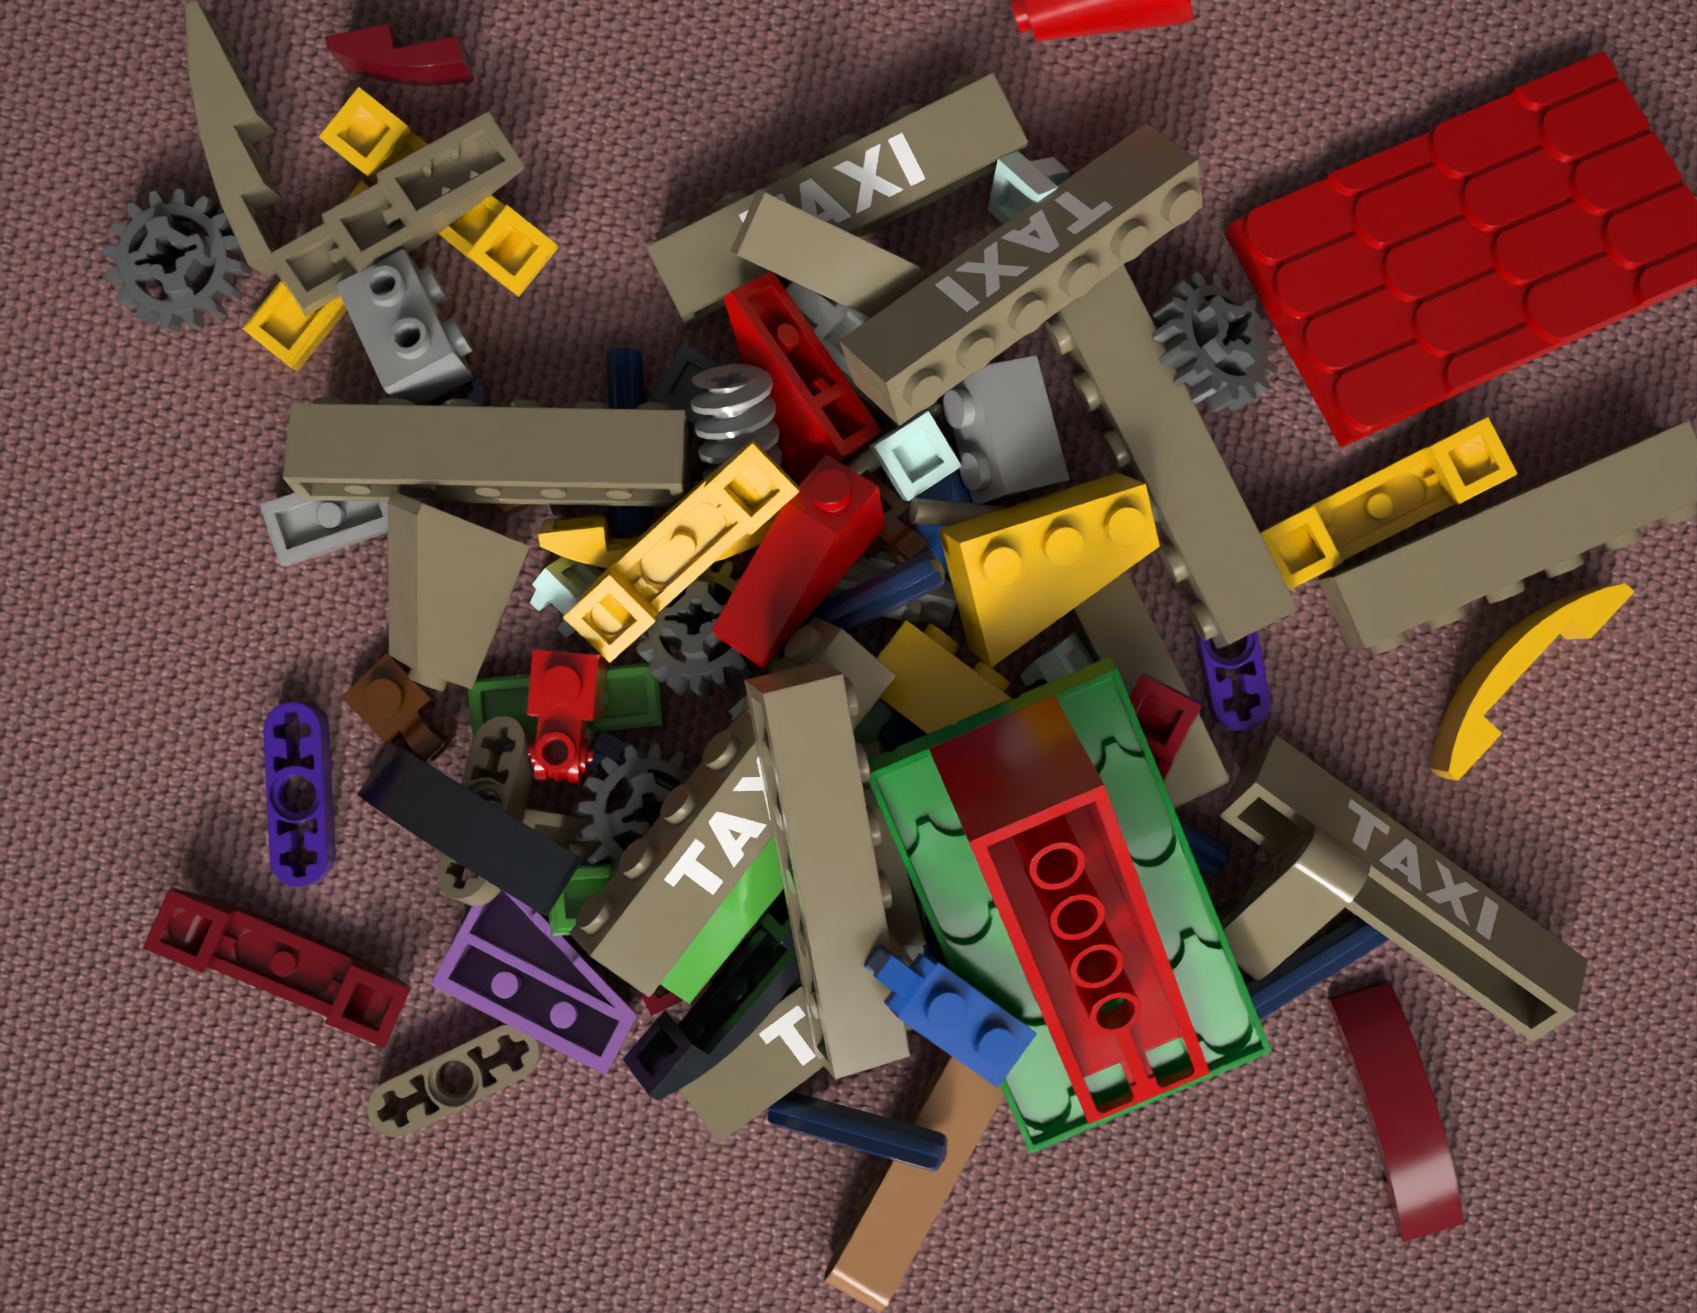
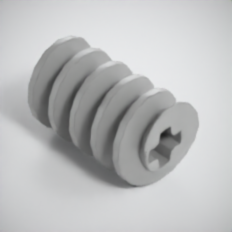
M729 364L705 370L692 377L693 385L708 389V391L693 397L690 401L691 408L696 413L710 415L697 421L694 426L695 433L698 437L713 439L702 444L698 449L700 459L713 464L705 468L702 473V479H705L752 440L780 467L783 457L779 445L776 444L779 437V428L773 420L776 404L769 395L773 387L769 372L749 364Z

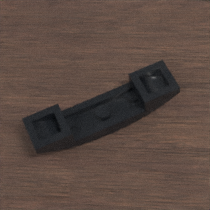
M393 741L390 742L357 794L371 806L429 845L547 917L583 860Z
M784 889L758 919L762 927L684 1018L680 1020L664 1010L622 1059L650 1097L658 1101L698 1079L721 1062L765 1020L798 976L799 966Z

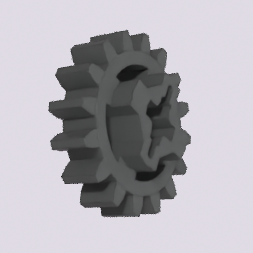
M176 189L172 203L156 190L150 192L149 203L151 208L143 210L132 202L127 204L128 213L133 220L128 226L118 222L111 223L110 228L121 237L119 246H105L102 254L116 260L118 267L104 274L106 281L116 286L125 287L117 295V302L129 309L137 307L135 316L137 319L151 326L159 320L162 328L178 333L181 327L182 319H184L189 327L200 331L204 329V313L210 312L222 320L227 317L221 301L226 296L236 300L242 299L244 294L232 284L235 277L249 276L251 269L236 261V255L243 252L236 237L230 235L233 230L225 212L217 215L218 205L204 196L194 203L193 196L183 189ZM182 221L201 225L209 236L202 237L199 234L190 236L189 230L183 227ZM183 251L185 256L179 258L177 252ZM176 264L177 270L172 272L170 266ZM152 285L156 288L163 286L165 293L171 296L172 302L156 299L147 290L146 286Z
M1197 272L1160 296L1163 304L1153 310L1152 316L1163 326L1152 333V338L1161 344H1165L1167 352L1159 357V361L1163 365L1173 364L1177 373L1174 375L1173 383L1176 387L1184 383L1191 386V401L1197 404L1208 397L1212 411L1218 412L1228 406L1233 412L1270 389L1271 386L1267 379L1275 375L1278 368L1267 357L1278 351L1277 345L1265 340L1263 332L1270 327L1269 321L1259 320L1260 317L1255 311L1257 302L1253 298L1245 302L1239 298V284L1232 282L1223 288L1218 273H1212L1204 279Z
M727 561L720 571H718L714 564L709 566L658 613L656 622L641 634L647 640L640 643L636 649L650 663L647 669L661 683L667 680V684L677 694L683 695L691 686V689L701 699H707L711 691V684L717 683L726 694L733 692L731 677L737 673H740L747 679L755 676L748 664L750 659L714 636L712 631L714 624L727 604L723 600V594L731 596L742 577V573L733 562ZM669 645H675L686 657V663L678 661L673 657Z
M652 743L645 749L642 759H639L637 752L630 745L619 752L621 766H618L615 761L608 757L596 765L603 780L588 777L582 782L580 787L592 798L591 801L581 802L574 806V814L589 820V825L576 834L577 841L594 840L597 848L592 851L588 858L591 864L605 858L612 862L608 874L609 879L619 869V861L625 851L614 839L620 837L632 843L639 838H643L655 823V821L651 824L648 822L637 823L636 820L628 823H623L622 821L633 815L634 811L642 806L644 809L655 808L656 811L661 810L664 800L670 793L669 790L656 784L654 775L666 780L676 788L681 784H685L696 770L694 769L686 774L680 769L684 753L677 751L666 761L661 760L659 744ZM620 780L622 786L619 787L622 799L614 812L605 815L608 796Z

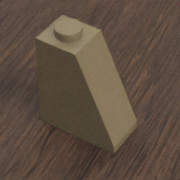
M392 491L388 501L389 655L411 667L407 677L417 683L439 691H444L448 681L472 689L530 546Z

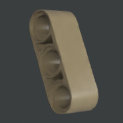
M1315 824L1305 829L1234 895L1217 914L1237 966L1257 980L1267 976L1355 898L1368 878L1371 865Z

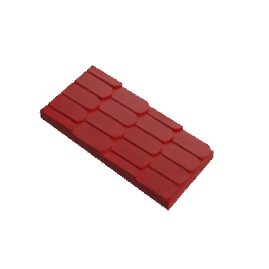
M1605 51L1519 86L1511 94L1442 122L1432 131L1330 173L1324 180L1259 206L1248 215L1233 221L1224 232L1226 239L1340 448L1697 285V200L1688 185H1684L1681 181L1683 177L1654 131L1651 132L1649 129L1651 125L1624 81L1618 79L1617 75L1619 73Z

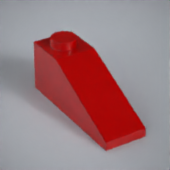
M770 271L730 291L724 297L742 363L758 366L769 372L772 378L773 387L769 395L776 404V412L773 418L779 428V437L776 444L779 445L782 451V463L798 486L826 454L841 463L882 432L774 272Z
M827 454L798 486L800 491L780 509L712 628L714 636L763 669L768 666L790 637L802 626L886 527L878 485Z

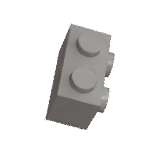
M402 249L335 284L380 383L391 398H401L423 406L475 379L464 357L472 352L473 348L455 316L446 319L439 304L449 299L438 276L430 265L420 270L407 251Z
M1037 355L988 364L983 369L972 373L944 394V414L947 422L953 428L961 458L960 464L962 467L959 468L961 479L969 489L972 503L988 504L1032 494L1070 480Z

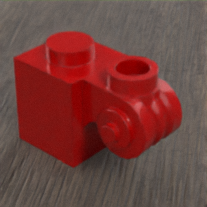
M532 650L527 715L538 716V728L534 744L529 743L527 758L531 759V769L534 770L535 780L548 781L552 778L556 782H561L564 779L572 784H582L585 774L589 772L590 765L594 764L595 749H589V739L584 738L587 721L603 719L608 661L601 654Z

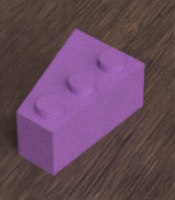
M503 890L492 901L484 905L472 906L430 985L604 1075L610 1070L639 1014L565 935L550 936V923L547 916L537 912Z

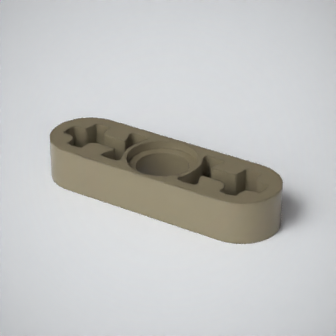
M498 716L488 720L479 728L474 737L461 784L484 799L490 795L499 794L502 802L501 809L521 821L534 775V770L531 769V759L527 758L529 743L534 744L536 735L529 728L508 716ZM511 740L515 742L512 752H503L501 757L497 756V750L500 745H509ZM492 774L500 779L501 776L504 775L505 777H507V781L503 785L500 782L492 778H489V775ZM441 853L437 868V881L441 890L446 895L470 906H480L492 901L499 894L501 889L480 876L478 878H468L467 881L462 880L466 867Z
M501 1022L384 1080L372 1092L368 1100V1118L372 1126L385 1136L393 1138L407 1136L530 1075L542 1059L544 1043ZM509 1034L513 1042L525 1040L529 1048L521 1056L523 1064L518 1065L513 1057L494 1064L489 1072L496 1079L490 1081L484 1059L497 1053L506 1043L504 1035ZM480 1046L482 1049V1056L476 1050H474V1048ZM448 1061H461L465 1063L473 1073L474 1081L471 1090L464 1094L448 1092L440 1082L439 1076L442 1065ZM420 1074L424 1075L428 1097L416 1102L407 1112L408 1120H405L400 1112L390 1115L385 1105L393 1098L391 1091L394 1090L399 1098H405L417 1092L424 1085L423 1081L418 1077ZM431 1100L439 1107L433 1108Z

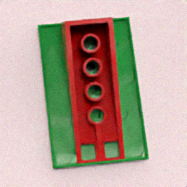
M1110 657L1082 668V671L1077 673L1074 671L1020 694V697L1016 699L1011 698L959 720L953 726L950 724L898 746L892 752L887 751L868 759L870 770L868 782L949 968L1037 1033L1000 1084L1030 1154L1272 1052L1121 676Z

